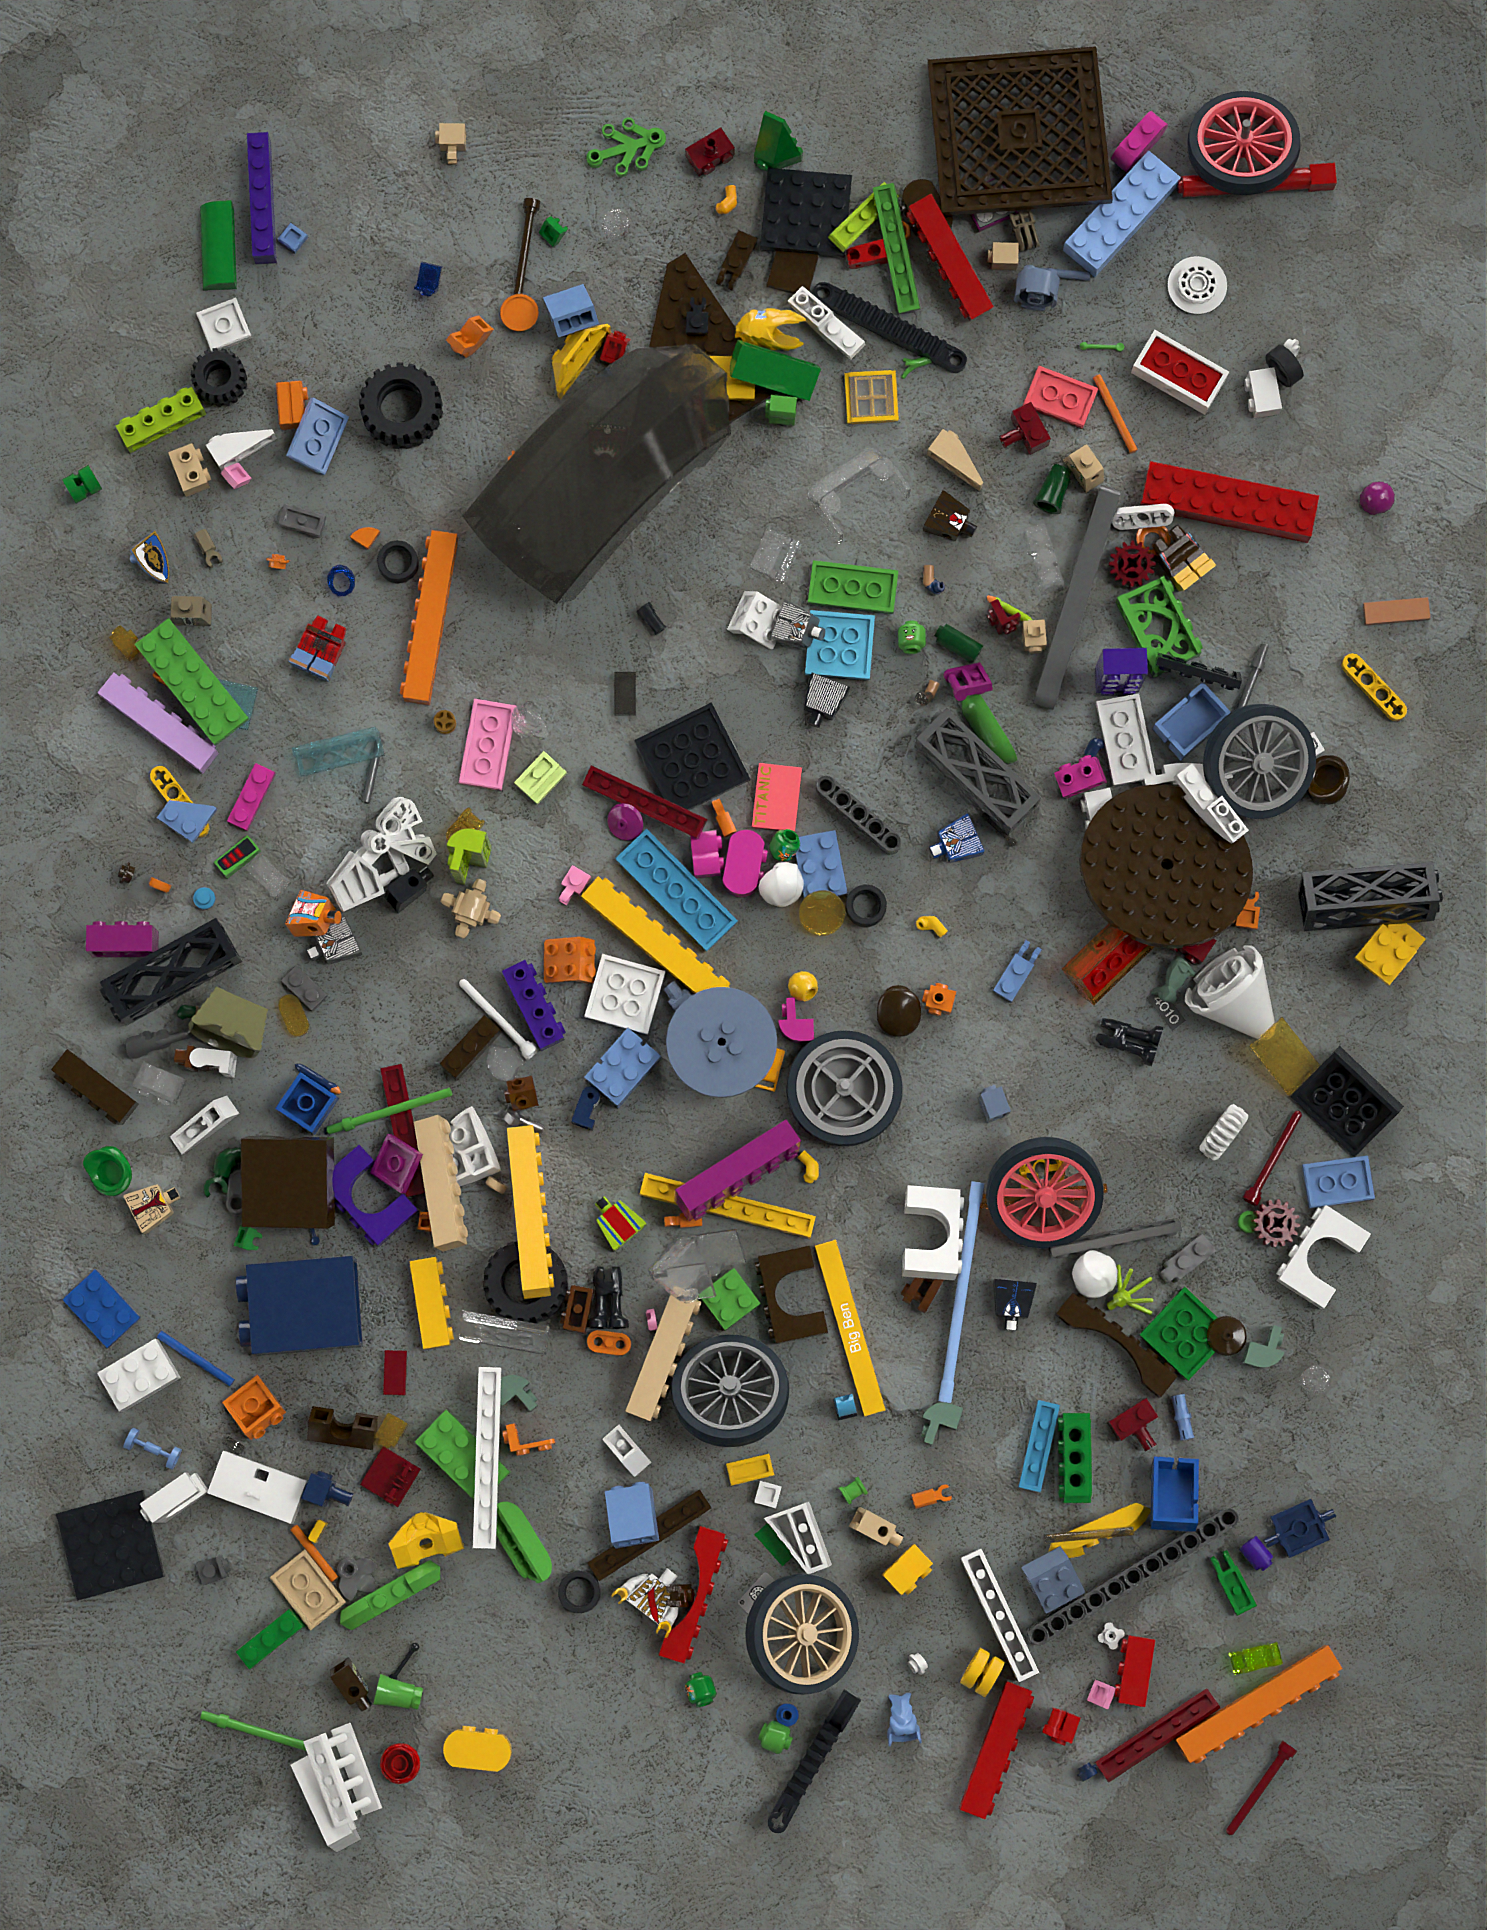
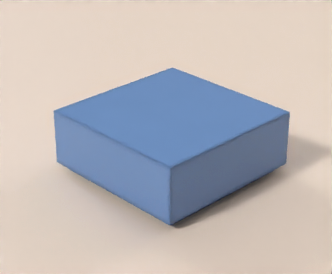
M290 223L278 238V241L296 254L307 240L308 235Z

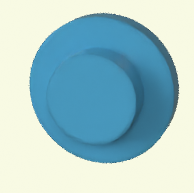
M199 888L194 893L193 901L198 908L209 909L215 903V894L209 888Z

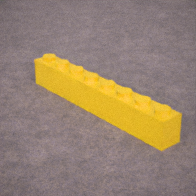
M598 876L581 895L584 902L693 994L714 987H729L731 984L723 976L718 978L713 974L714 969L705 961L700 963L696 959L697 954L690 948L684 949L679 945L681 941L672 933L668 936L663 931L664 927L657 920H649L646 917L648 913L638 905L635 908L629 903L631 899L622 891L620 893L616 892L613 889L614 884L604 877L602 880Z
M533 1125L507 1128L524 1299L551 1296L550 1288L554 1287L553 1274H549L548 1267H552L551 1253L547 1254L546 1247L550 1246L549 1233H545L544 1226H548L547 1213H543L542 1206H546L545 1192L541 1193L540 1186H544L543 1172L539 1173L538 1166H542L541 1152L537 1153L536 1146H540L539 1132H534Z

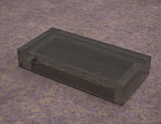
M614 672V716H636V672Z

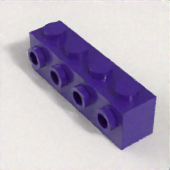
M523 960L503 970L502 973L540 1050L543 1051L564 1041L563 1034L566 1031L561 1021L556 1023L553 1017L556 1011L551 1002H546L544 995L547 993L542 983L537 984L534 978L537 973L532 963L527 964L526 960Z

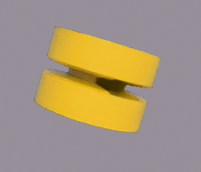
M980 1647L968 1665L960 1683L970 1689L977 1682L975 1692L985 1698L999 1676L1005 1661L994 1656L988 1663L990 1653Z

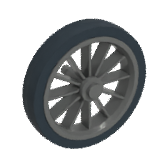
M720 1335L698 1343L682 1357L673 1375L671 1396L678 1419L694 1437L714 1446L740 1447L761 1440L780 1423L788 1404L789 1381L783 1363L768 1346L747 1336ZM722 1357H738L732 1376L727 1375ZM719 1358L724 1377L721 1379L705 1364ZM742 1358L755 1362L741 1377L737 1378ZM760 1368L768 1375L765 1378L745 1382ZM701 1369L716 1383L694 1379L693 1376ZM772 1384V1395L748 1391ZM689 1386L711 1390V1392L692 1397L688 1396ZM744 1398L766 1402L768 1405L760 1413ZM715 1399L700 1414L692 1406L693 1404ZM724 1402L718 1424L705 1419ZM739 1402L756 1418L742 1424L736 1403ZM727 1409L729 1411L735 1410L739 1425H723Z

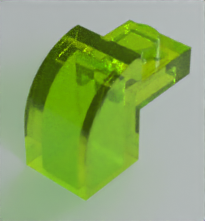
M1277 1642L1263 1643L1229 1653L1234 1675L1283 1664Z

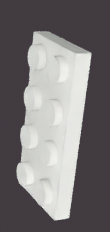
M1139 693L1096 701L1113 787L1140 782L1146 777L1156 776Z

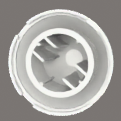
M1245 945L1243 946L1245 950L1240 952L1233 948L1216 957L1195 976L1193 980L1197 984L1193 990L1187 988L1185 1002L1193 1012L1258 1040H1268L1274 1035L1276 1026L1262 956L1253 946Z

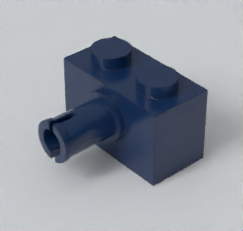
M318 1471L317 1474L311 1473L301 1499L322 1507H327L331 1499L349 1507L354 1493L335 1487L336 1481L332 1480L333 1475Z

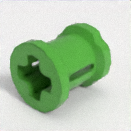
M858 1476L849 1485L839 1487L849 1505L852 1503V1500L860 1495L868 1494Z

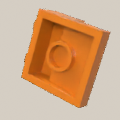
M258 1375L222 1402L250 1440L261 1438L266 1432L265 1429L271 1424L276 1425L283 1420V1415L286 1413L282 1405Z

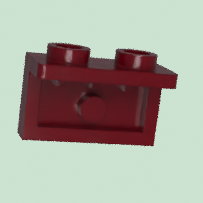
M998 599L990 602L988 615H986L990 626H995L999 635L1002 633L1007 635L1017 630L1016 626L1019 625L1021 618L1020 613L1018 612L1007 617Z

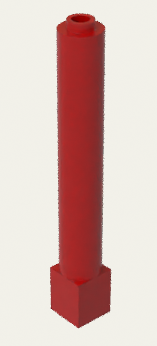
M1335 162L1309 164V167L1294 168L1287 179L1269 191L1308 189V192L1334 190L1337 184ZM1199 175L1181 176V180L1177 185L1178 194L1181 193L1183 198L1230 194L1207 184Z

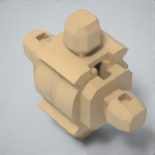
M477 879L472 886L473 891L470 889H466L465 893L459 891L457 898L452 894L444 893L441 899V903L448 908L450 906L453 907L452 915L456 916L455 921L460 923V925H457L455 933L457 937L462 939L467 937L470 931L468 927L475 929L477 924L482 926L485 919L488 920V923L498 924L501 917L499 912L489 911L490 903L486 901L487 896L482 894V892H485L486 881Z

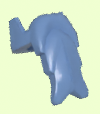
M905 1693L902 1696L889 1695L888 1698L892 1704V1716L890 1717V1727L887 1730L888 1745L891 1746L892 1742H906L915 1739L922 1743L920 1728L917 1725L915 1714H912V1706L909 1704L911 1693Z

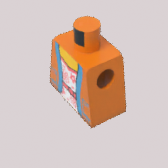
M300 890L285 925L294 937L325 935L331 923H340L341 912L336 911L329 898Z

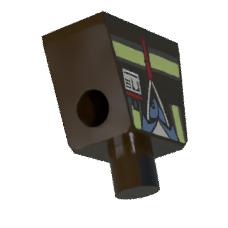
M349 1657L330 1669L331 1680L349 1705L356 1703L361 1712L372 1705L367 1696L369 1687ZM356 1686L358 1689L356 1691L350 1690V1687Z

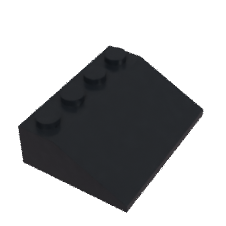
M1340 1045L1290 1096L1354 1157L1404 1107Z

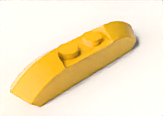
M1138 1503L1130 1504L1054 1537L1048 1552L1061 1546L1068 1558L1082 1556L1085 1554L1083 1545H1086L1087 1548L1099 1544V1538L1104 1536L1107 1539L1113 1538L1120 1534L1118 1531L1122 1529L1125 1536L1136 1531L1146 1521L1151 1509Z

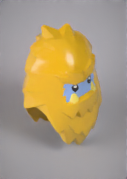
M767 308L763 311L752 309L737 323L735 338L741 337L744 342L770 350L789 351L790 349L801 347L804 343L796 337L782 333L777 327L782 324H796L806 321V318L791 310Z

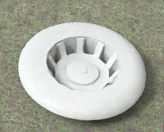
M1194 256L1183 259L1170 272L1168 278L1169 295L1173 302L1186 312L1193 314L1210 312L1221 304L1226 295V276L1221 267L1208 258Z

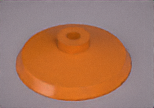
M515 294L508 297L503 302L500 310L503 323L514 331H524L531 328L536 323L539 314L536 302L524 294Z

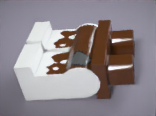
M187 1045V1050H175L174 1062L178 1063L179 1066H185L191 1072H198V1069L203 1072L219 1070V1073L225 1077L234 1078L237 1056L231 1051L196 1048L195 1046Z

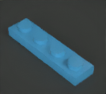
M1041 1400L1037 1401L1019 1488L1041 1492L1060 1408L1058 1404Z

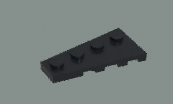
M1158 653L1155 660L1160 670L1171 672V670L1179 671V675L1187 678L1196 676L1201 678L1200 681L1207 684H1213V682L1222 684L1221 687L1227 690L1240 689L1242 683L1240 672L1233 671L1232 675H1230L1227 671H1224L1225 669L1215 666V668L1210 670L1207 669L1208 666L1199 662H1191L1189 665L1186 664L1187 660L1162 653Z

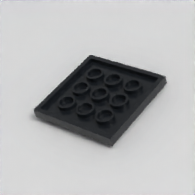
M768 168L760 250L845 257V251L842 252L828 236L849 216L852 175Z
M712 702L634 740L662 798L687 810L693 809L750 781V777Z
M144 1490L56 1513L77 1601L165 1577L152 1522L150 1520L147 1522L140 1512L143 1509L140 1503L146 1500Z

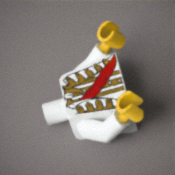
M668 1568L660 1578L654 1574L648 1575L643 1573L630 1578L621 1588L616 1589L612 1593V1597L615 1594L621 1596L618 1604L625 1600L629 1601L658 1624L656 1633L660 1629H664L666 1631L664 1638L668 1637L671 1627L678 1616V1607L666 1606V1600L670 1599V1593L666 1591V1586H670L678 1577Z

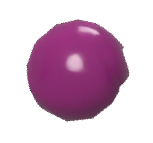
M1382 481L1372 482L1360 494V504L1363 510L1371 515L1385 513L1395 503V493L1392 487Z

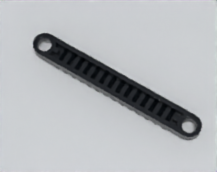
M820 282L814 287L812 295L831 311L920 357L930 359L932 363L950 372L959 373L965 368L967 362L966 354L962 350L948 344L946 340H940L938 336H932L930 332H924L922 328L918 329L916 325L909 324L907 320L903 321L899 316L895 317L893 313H887L885 309H879L877 305H871L869 301L865 302L861 297L857 298L853 293L849 294L846 289L842 290L827 282ZM824 289L829 292V296L821 298L817 292ZM952 357H959L962 363L955 366L951 364L950 359Z

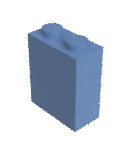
M584 284L543 297L548 316L558 337L599 324L594 305Z
M636 1482L631 1487L615 1486L611 1490L605 1491L611 1543L615 1548L659 1541L653 1490L648 1483Z

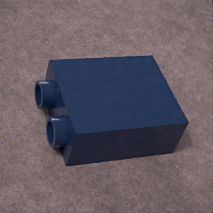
M344 1256L246 1265V1275L236 1276L238 1303L248 1302L249 1320L239 1321L241 1347L251 1346L253 1355L261 1356L363 1347L358 1270L355 1257Z

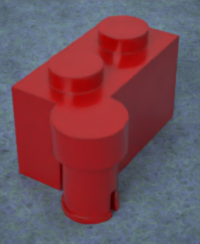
M1052 1708L1048 1724L1044 1725L1042 1733L1052 1736L1051 1740L1064 1746L1066 1742L1072 1744L1081 1718L1061 1709Z

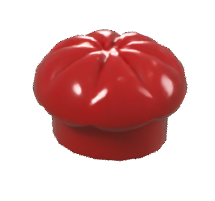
M393 1744L381 1756V1772L392 1783H408L419 1772L420 1757L417 1751L408 1744Z

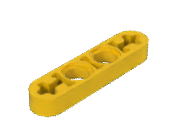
M1354 653L1346 655L1341 664L1343 671L1390 720L1395 722L1402 720L1407 713L1405 703L1360 656ZM1348 659L1349 661L1355 660L1357 662L1355 664V667L1358 670H1360L1361 667L1364 669L1359 673L1358 676H1355L1357 670L1354 667L1349 668L1347 666L1349 663ZM1369 674L1373 680L1372 684L1364 685L1361 682V676ZM1376 691H1386L1387 699L1385 701L1378 700ZM1392 698L1394 701L1391 703V705L1394 708H1397L1399 706L1401 708V715H1393L1392 711L1394 709L1390 705L1387 708L1384 705H1386Z
M157 766L151 770L150 778L167 802L173 800L193 803L168 769L163 766ZM157 772H165L164 778L169 784L165 786L160 779L155 780ZM171 788L179 789V796L175 799L168 797L167 793ZM209 824L206 825L198 838L208 834L210 830Z

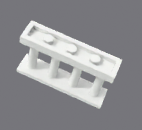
M351 1723L332 1729L333 1737L329 1739L326 1733L303 1741L335 1828L357 1820L355 1812L361 1810L362 1815L382 1808ZM337 1746L341 1756L340 1759H335L331 1747ZM343 1767H345L346 1773L349 1778V1780L345 1782L343 1781V1778L339 1770ZM351 1788L357 1800L354 1803H351L347 1792Z

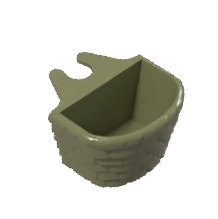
M215 987L209 998L198 1009L196 1015L191 1018L188 1029L195 1037L217 1049L231 1051L236 1056L243 1058H255L262 1048L261 1042L264 1038L262 1036L265 1031L264 1027L266 1025L268 1009L219 987Z

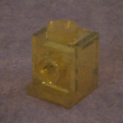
M120 625L112 631V636L109 637L110 640L128 661L140 653L134 645L137 643L138 637L131 629L126 631Z

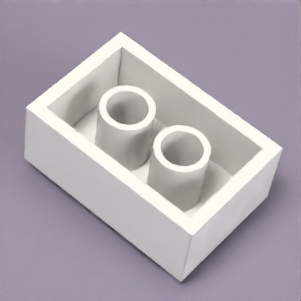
M158 1339L150 1341L97 1373L119 1412L128 1410L181 1378Z

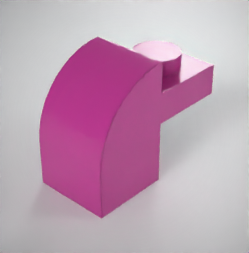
M795 997L786 998V1004H782V1017H787V1020H778L780 1032L787 1040L793 1043H809L814 1039L813 1019H796Z

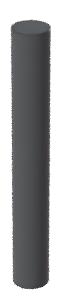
M375 738L362 797V802L370 803L383 747L384 740Z

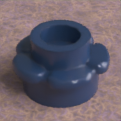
M1090 1762L1078 1768L1080 1773L1077 1776H1080L1082 1782L1098 1773L1095 1768L1097 1765L1091 1766Z

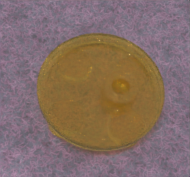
M818 890L810 893L803 899L799 908V918L801 924L808 932L818 936H826L836 932L843 924L845 907L842 900L833 892Z

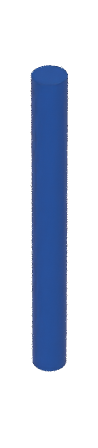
M161 1331L158 1334L157 1339L228 1386H231L235 1381L234 1378L165 1332Z

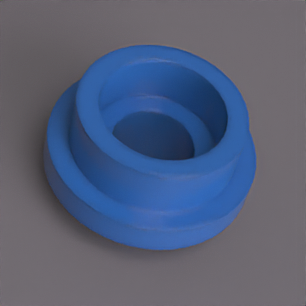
M786 1703L777 1709L776 1718L779 1723L792 1726L798 1720V1710L794 1705ZM785 1711H790L792 1713L790 1719H785L783 1717V1713Z

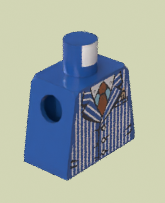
M969 814L962 816L940 830L937 835L940 842L929 847L934 859L945 854L949 863L984 854L983 846Z

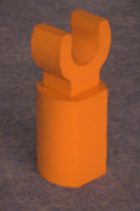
M720 798L712 801L713 809L717 815L715 818L724 838L736 833L737 830L729 813L725 812Z
M680 1213L679 1216L664 1217L665 1227H702V1218L697 1221L694 1219L688 1221L685 1215Z
M945 1484L941 1485L936 1491L929 1489L911 1494L915 1509L936 1504L937 1500L950 1501L952 1496L943 1497L941 1493L943 1489L949 1488V1486Z

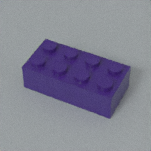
M1147 648L1102 649L1095 666L1096 693H1101V696H1113L1114 693H1123L1124 696L1139 692L1148 674Z

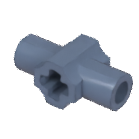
M675 981L663 989L670 998L668 1003L674 1012L691 996L686 989L681 990Z

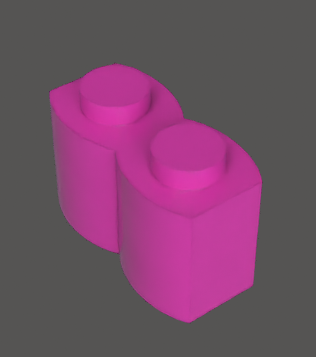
M716 830L702 832L699 839L690 836L695 878L721 876L720 870H725L724 858L719 857L718 849H722L721 836H717Z

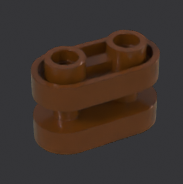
M915 1277L911 1285L906 1283L900 1294L904 1296L902 1301L910 1305L914 1299L921 1303L918 1310L926 1313L944 1280ZM923 1280L931 1284L925 1296L917 1292Z

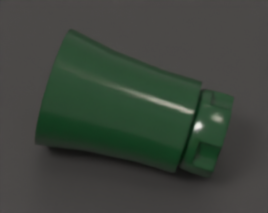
M1059 464L1052 466L1033 501V504L1038 509L1050 514L1061 513L1065 493L1070 482L1071 470Z

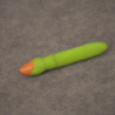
M987 596L989 603L998 599L1004 611L1012 616L1019 612L1021 615L1020 621L1032 620L1030 616L1001 601L1000 598Z

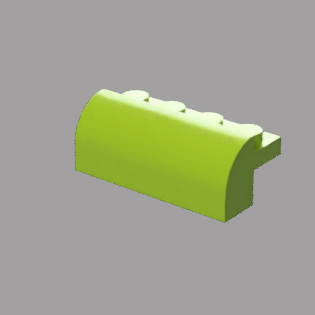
M462 829L454 833L448 840L447 848L450 855L447 865L455 882L465 885L470 864L487 868L492 847L486 832L475 829Z

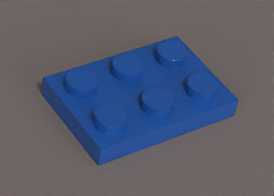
M96 1269L62 1299L106 1348L114 1344L141 1318Z

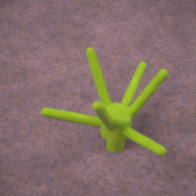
M1117 1265L1118 1292L1107 1303V1307L1112 1311L1118 1306L1122 1308L1128 1305L1152 1315V1311L1135 1303H1151L1153 1298L1131 1299L1130 1296L1152 1281V1277H1148L1131 1290L1126 1291L1125 1288L1133 1273V1269H1129L1122 1284L1121 1266Z

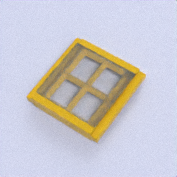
M896 370L844 373L847 424L899 421Z

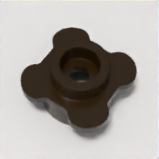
M130 862L126 863V866L121 865L117 876L120 878L119 883H130L135 871V867L130 866Z

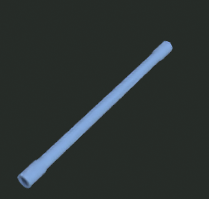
M971 1181L969 1208L961 1255L962 1269L961 1273L958 1274L945 1367L938 1401L947 1403L952 1402L963 1315L980 1204L982 1203L985 1184Z

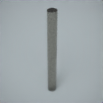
M1132 1526L1044 1534V1543L1133 1536L1134 1529Z

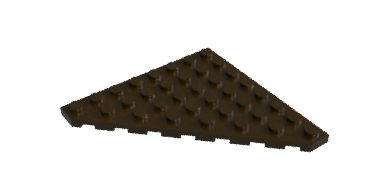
M686 253L669 262L666 267L623 461V467L634 483L765 402L766 399H770L771 395L778 394V391L755 385V401L669 399L670 355L732 356L737 340L742 341L741 337L735 338L736 327ZM691 297H694V304L697 306L702 304V298L706 299V308L702 312H708V336L686 335L687 312H693L690 307Z

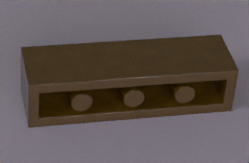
M68 1049L51 1069L56 1073L53 1076L63 1085L67 1082L73 1086L71 1091L80 1098L83 1095L90 1100L88 1104L95 1110L99 1111L100 1108L107 1113L105 1117L113 1124L119 1122L123 1125L139 1105V1103Z

